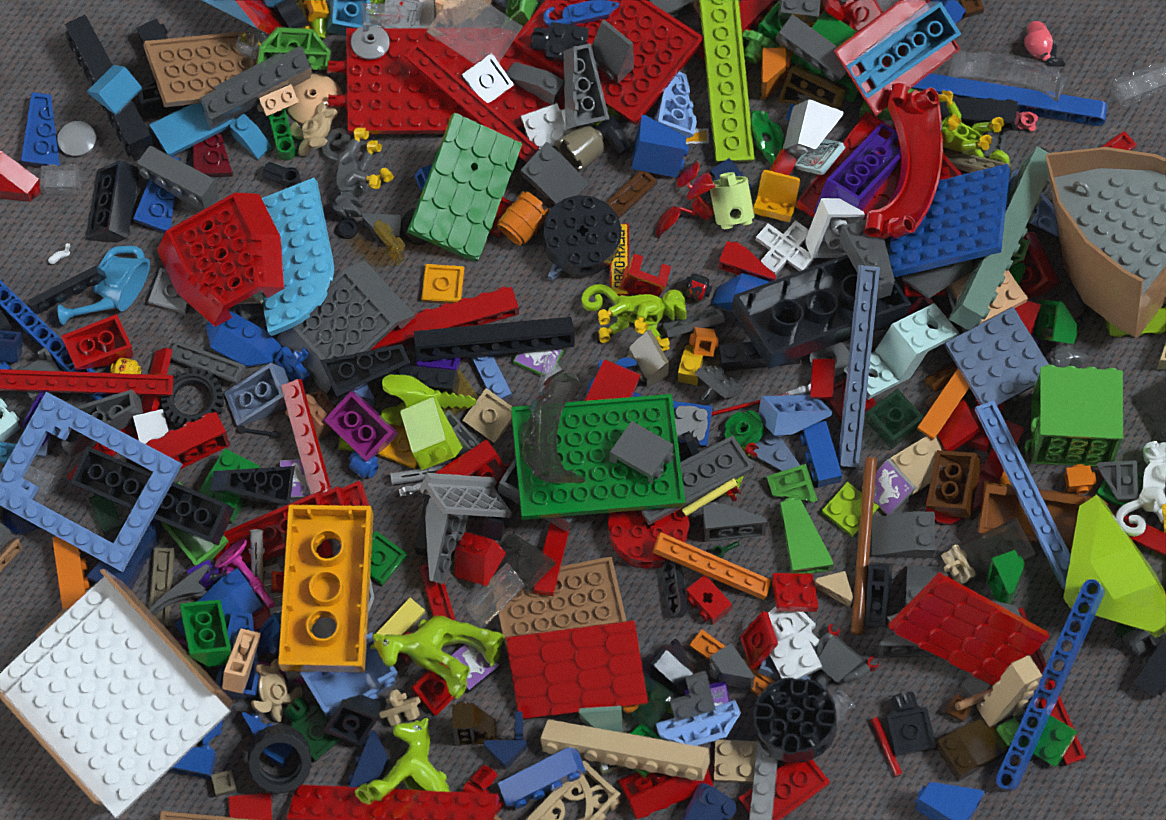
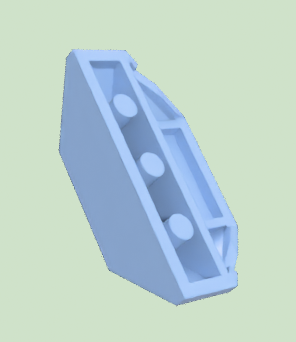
M736 700L715 706L716 710L677 722L674 718L656 723V727L660 737L667 741L698 746L727 737L740 715V710Z

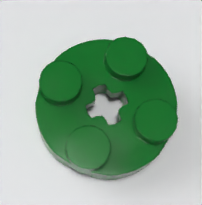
M747 410L748 412L742 413L740 411L733 414L725 424V438L727 439L733 435L741 447H746L749 443L756 444L765 434L766 430L762 419L754 411ZM748 427V429L745 432L741 431V428Z

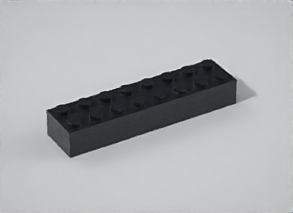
M85 14L65 23L67 31L64 34L71 51H74L76 55L75 58L79 66H82L84 70L83 73L87 81H90L93 86L113 65ZM132 100L116 115L100 103L103 111H106L108 115L107 118L111 126H114L119 141H122L127 156H132L134 162L142 157L149 146L154 147L151 135Z
M87 446L70 483L132 510L152 473ZM173 482L153 519L219 546L235 508Z

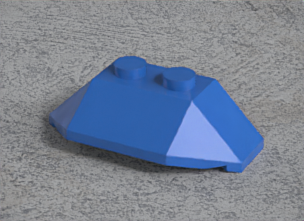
M742 273L717 288L712 305L732 312L731 306L735 294L771 281ZM781 315L776 317L781 322L789 323V321L783 319Z
M230 311L232 318L216 327L210 322L206 324L211 349L232 361L245 365V367L273 363L280 349L283 348L264 329Z

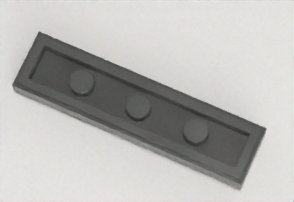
M175 341L171 348L173 352L170 361L192 369L197 368L198 371L204 369L206 374L210 372L214 377L236 385L246 369L243 364Z

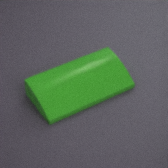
M161 522L195 566L207 560L211 561L228 543L224 535L219 546Z

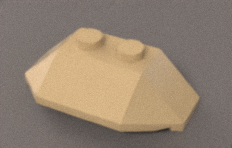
M938 435L934 440L924 437L890 458L916 487L911 495L930 485L937 450L946 451Z

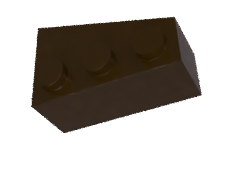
M798 64L790 68L778 103L798 105L806 100H812L836 109L843 106L849 88Z
M458 701L456 704H452V724L456 746L484 744V740H497L496 719L468 701Z

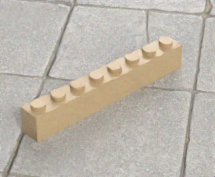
M549 719L541 736L542 750L549 754H556L567 747H572L578 750L581 759L619 765L630 769H641L669 776H679L690 780L703 781L710 762L708 748Z

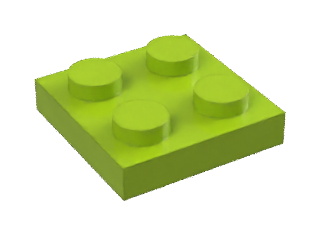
M847 482L822 510V514L851 537H854L859 531L862 493ZM875 503L873 504V515L879 509V506Z

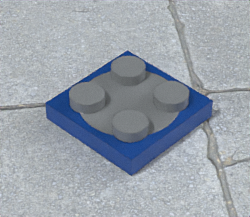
M673 401L678 442L685 443L682 434L690 431L693 438H698L701 446H707L712 406Z

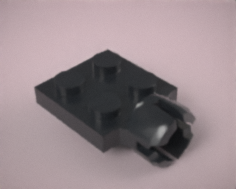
M551 22L549 28L534 27L530 46L533 50L543 51L546 54V60L564 62L565 50L587 44L589 28Z
M905 692L906 695H903V698L902 693L892 696L893 713L886 715L895 757L937 747L927 707H919L917 705L916 696L913 692Z

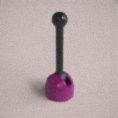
M231 565L224 566L219 574L211 573L210 579L215 581L217 578H223L236 568Z

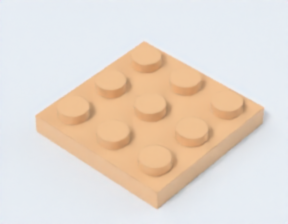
M1005 270L1003 274L1005 280L1000 287H997L995 292L998 295L994 302L989 304L990 312L985 320L982 319L980 324L1012 307L1015 309L1027 302V296L1009 270ZM970 273L948 286L957 300Z

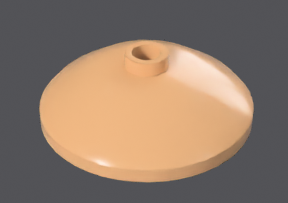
M311 74V78L293 87L299 102L286 107L288 113L295 121L304 124L306 120L318 114V105L323 102L327 107L326 110L332 108L337 110L336 115L332 117L333 120L339 114L342 107H328V95H342V91L339 85L330 77L322 74Z

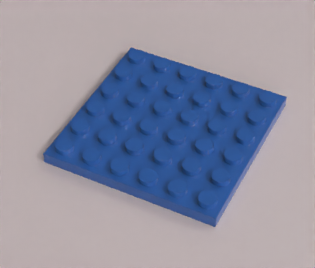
M1008 164L939 180L932 203L916 230L899 239L891 236L889 260L893 276L899 277L1001 253L1010 175Z

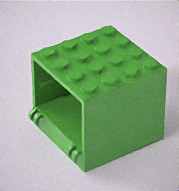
M1054 365L1041 366L1031 396V439L1027 440L1024 446L1026 454L1029 447H1031V464L1065 466L1084 464V466L1098 467L1097 462H1113L1123 440V370H1117L1116 368L1104 370L1095 367H1086L1084 369L1076 368L1075 366H1066L1064 368Z

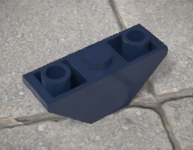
M371 730L370 735H367L363 741V747L365 748L362 754H358L355 766H357L356 771L350 774L348 785L351 788L369 784L373 780L383 779L389 760L375 730Z

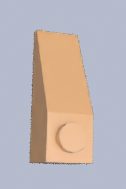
M240 629L224 671L222 689L243 694L261 633Z

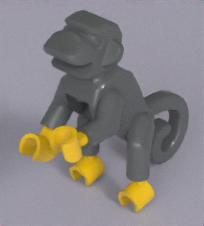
M337 128L329 132L326 137L328 141L322 146L323 153L330 160L338 162L337 185L341 195L334 200L332 208L343 219L349 220L350 217H362V211L359 208H362L363 204L357 198L364 195L370 188L379 189L381 179L384 182H390L394 178L387 168H381L378 175L365 173L374 157L373 152H380L382 149V145L378 144V141L372 140L367 143L368 152L364 153L361 161L354 157L361 145L360 140L368 139L369 132L365 131V128H356L354 130L355 139H352L349 147L341 152L340 155L331 151V143L333 142L336 148L345 147L351 138L346 129ZM342 136V138H341L340 140H335V141L333 142L334 139H336L337 137Z

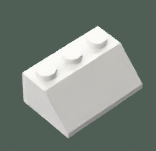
M821 198L805 239V244L811 258H839L847 255L839 241L842 226L863 220L864 212L840 198Z

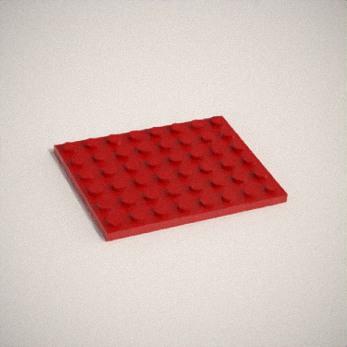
M545 0L512 40L513 44L564 78V62L546 60V54L543 51L531 49L532 32L534 27L549 28L543 19V15L548 8L554 7V10L549 13V19L554 21L563 19V10L568 5L590 0ZM609 0L619 3V7L609 15V18L575 26L589 28L587 44L591 43V47L603 20H606L633 42L634 68L619 84L614 80H609L600 68L597 71L606 106L636 126L641 120V116L647 113L703 43L704 37L648 0Z

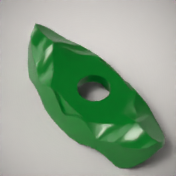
M753 110L750 112L752 135L757 147L773 165L777 155L784 146L783 131L778 124L769 119L766 111ZM762 134L769 136L770 142L764 141Z

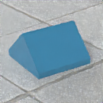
M113 65L87 93L116 115L142 87L125 67Z

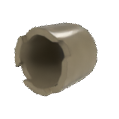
M588 125L575 128L554 143V146H558V152L578 172L596 160L604 149L602 134Z

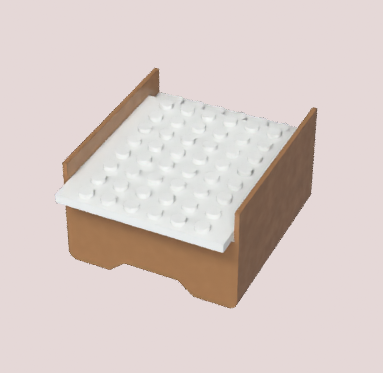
M102 569L100 572L104 577L70 609L66 607L36 635L38 639L0 673V699L95 804L108 808L118 818L231 712L228 708L233 701L205 670L189 656V653L126 584L105 569Z

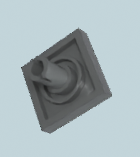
M717 365L700 367L695 373L696 376L709 385L701 396V399H706L705 402L708 404H712L718 393L724 398L738 396L743 390L736 379L726 376L724 370Z

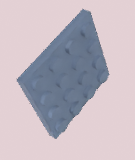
M1014 307L944 344L980 405L994 400L996 405L999 406L1033 388L1040 367L1049 365Z

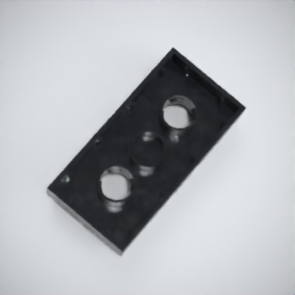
M844 255L735 294L731 310L766 366L770 369L851 339L855 298L848 295L846 291H850L855 295L858 273L848 255ZM894 281L891 295L877 299L874 330L895 323L908 316L911 303L896 281ZM779 315H781V317H782L783 319L787 320V321H796V322H794V323H784V322H781L780 320H778L776 317L779 316Z

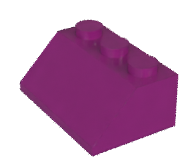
M350 391L324 419L365 461H369L384 450L399 434L354 391Z

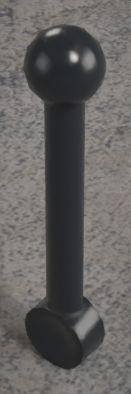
M243 425L237 428L240 434L247 432L268 435L272 438H277L279 435L277 431L268 432L247 429Z

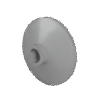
M364 25L358 28L351 38L353 51L359 57L368 60L382 57L387 52L390 43L386 31L376 25Z
M838 343L810 354L811 366L813 359H826L828 357L835 359L834 377L841 375L846 365H848L849 352L843 343Z

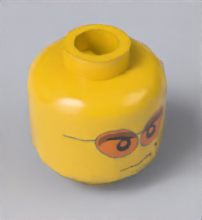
M119 358L116 363H112L110 373L141 374V366L138 365L136 360Z

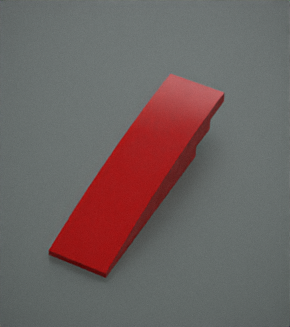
M359 480L343 488L337 486L321 494L318 492L225 531L224 536L228 543L215 556V561L236 542L246 539V546L240 555L243 557L242 561L246 566H251V554L249 553V548H251L250 530L254 529L263 530V548H265L263 561L285 554L289 505L370 506L363 483Z

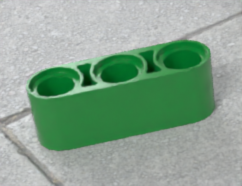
M284 108L270 114L269 119L278 155L282 160L289 161L295 156V147ZM286 147L290 148V149L287 150V151H283V150H282L283 148H286Z

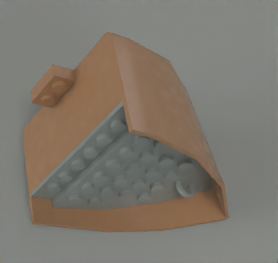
M1110 147L1049 153L1046 155V163L1064 270L1082 301L1118 329L1137 338L1157 314L1158 310L1164 304L1166 305V158L1156 154Z

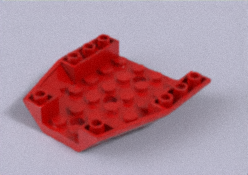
M233 193L166 230L157 249L176 293L215 327L232 318L229 308L261 290L269 298L284 289L281 236L260 194ZM213 224L211 229L205 230L206 226ZM226 252L223 258H218L221 253ZM235 281H240L237 286L232 287Z

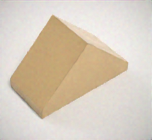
M845 571L816 579L815 589L848 607L852 605L853 596Z

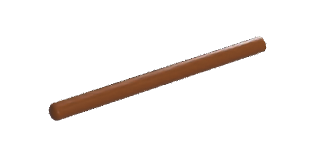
M866 457L864 464L851 633L857 636L863 634L877 467V458Z

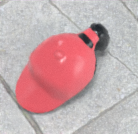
M1040 21L1031 22L1028 25V35L1024 40L1025 47L1030 55L1038 60H1043L1049 67L1065 66L1063 59L1056 57L1057 45L1046 26Z

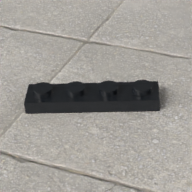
M94 266L29 299L30 307L38 312L47 311L51 306L65 302L67 298L82 293L84 289L98 285L107 278L105 271Z

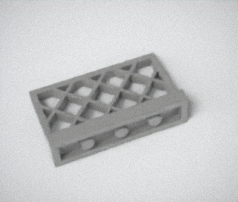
M426 473L419 488L422 494L431 496L442 514L509 518L512 514L495 490L497 481L494 477Z

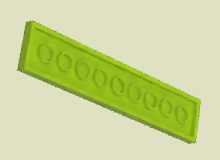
M699 0L715 163H722L728 158L733 163L753 162L754 150L739 0Z

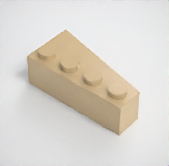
M1029 655L1012 663L1000 677L1001 680L993 685L992 688L994 690L991 694L990 692L983 697L985 701L978 703L976 706L989 727L1011 716L1017 717L1025 711L1026 705L1029 704V699L1034 695V691L1039 686L1038 683L1042 678V674Z

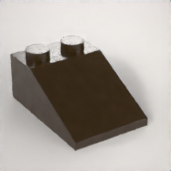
M984 718L961 727L937 741L936 749L958 782L1007 754L1009 746L1006 745L999 735L995 725L989 727Z

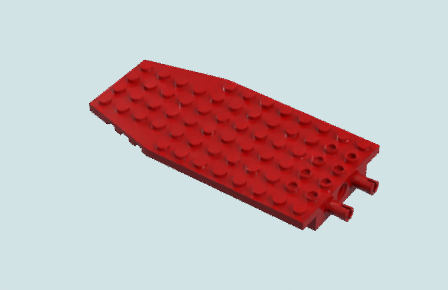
M346 28L347 59L345 61H328V73L340 72L347 74V93L345 95H328V107L347 108L348 134H354L356 128H365V131H368L369 134H445L453 113L479 123L404 58V55L416 42L420 43L463 82L464 80L461 78V75L491 53L505 73H507L514 62L548 71L562 80L564 78L514 45L512 40L519 33L516 31L502 28H382L389 36V48L382 57L368 60L359 57L351 46L352 35L358 28ZM516 84L488 103L518 130L524 129L521 115L550 106L549 103ZM565 85L563 93L556 101L560 110L565 109Z

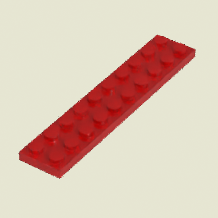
M302 784L294 792L287 820H494L499 796L498 794L393 789L381 800L377 801L375 799L372 803L366 804L362 803L355 795V790L359 787Z

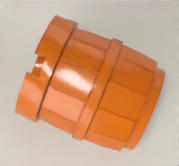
M522 191L518 199L506 209V212L499 219L498 228L510 241L521 246L538 233L550 211L548 208L544 211L543 203L534 195Z

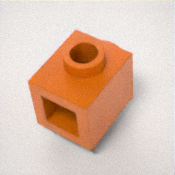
M695 327L694 334H690L689 345L692 346L694 355L713 357L714 350L718 347L719 338L716 336L714 329Z
M1077 464L1065 470L1064 479L1067 493L1087 494L1092 490L1093 485L1096 484L1095 472H1091L1090 465Z

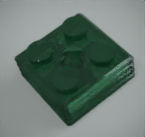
M643 673L647 699L651 700L648 703L639 704L635 711L628 714L649 729H652L671 707L670 700L676 699V697L668 688L646 673Z

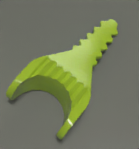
M388 375L383 378V390L390 395L400 397L404 401L397 407H389L382 411V417L390 425H404L400 410L432 396L436 397L439 405L444 409L448 406L451 408L455 406L470 408L476 405V399L470 395L465 397L463 394L457 396L455 393L448 394L446 391L443 393L439 390L434 391L412 376Z

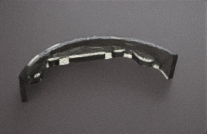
M560 370L543 383L544 389L539 397L533 400L530 405L529 411H531L529 420L524 423L522 434V450L526 465L531 468V473L534 476L549 483L585 482L584 477L570 470H565L560 462L557 451L559 420L570 394L579 383V377L565 370Z

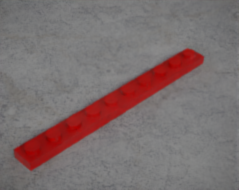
M416 42L404 55V58L481 125L521 142L522 146L518 157L525 164L540 149L420 43Z
M0 369V391L115 395L132 389L140 396L173 397V375Z

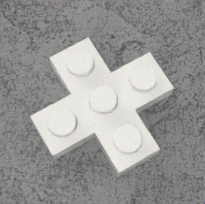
M794 221L788 230L782 234L773 226L767 224L756 236V241L769 250L761 262L775 275L786 263L799 272L807 269L814 258H811L810 253L803 249L801 245L805 242L809 230L797 221Z

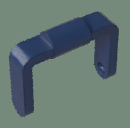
M521 711L515 713V740H524L523 715Z

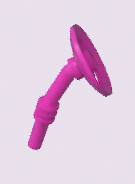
M241 539L226 550L214 566L218 569L230 563L233 566L236 565L249 581V585L254 593H258L266 606L272 608L275 606V603L264 589V584L259 577L254 576L242 561L243 557L240 554L243 552L247 540Z

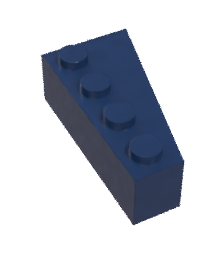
M152 519L123 572L100 561L87 576L90 584H97L104 577L100 571L105 569L132 590L163 532L161 522Z

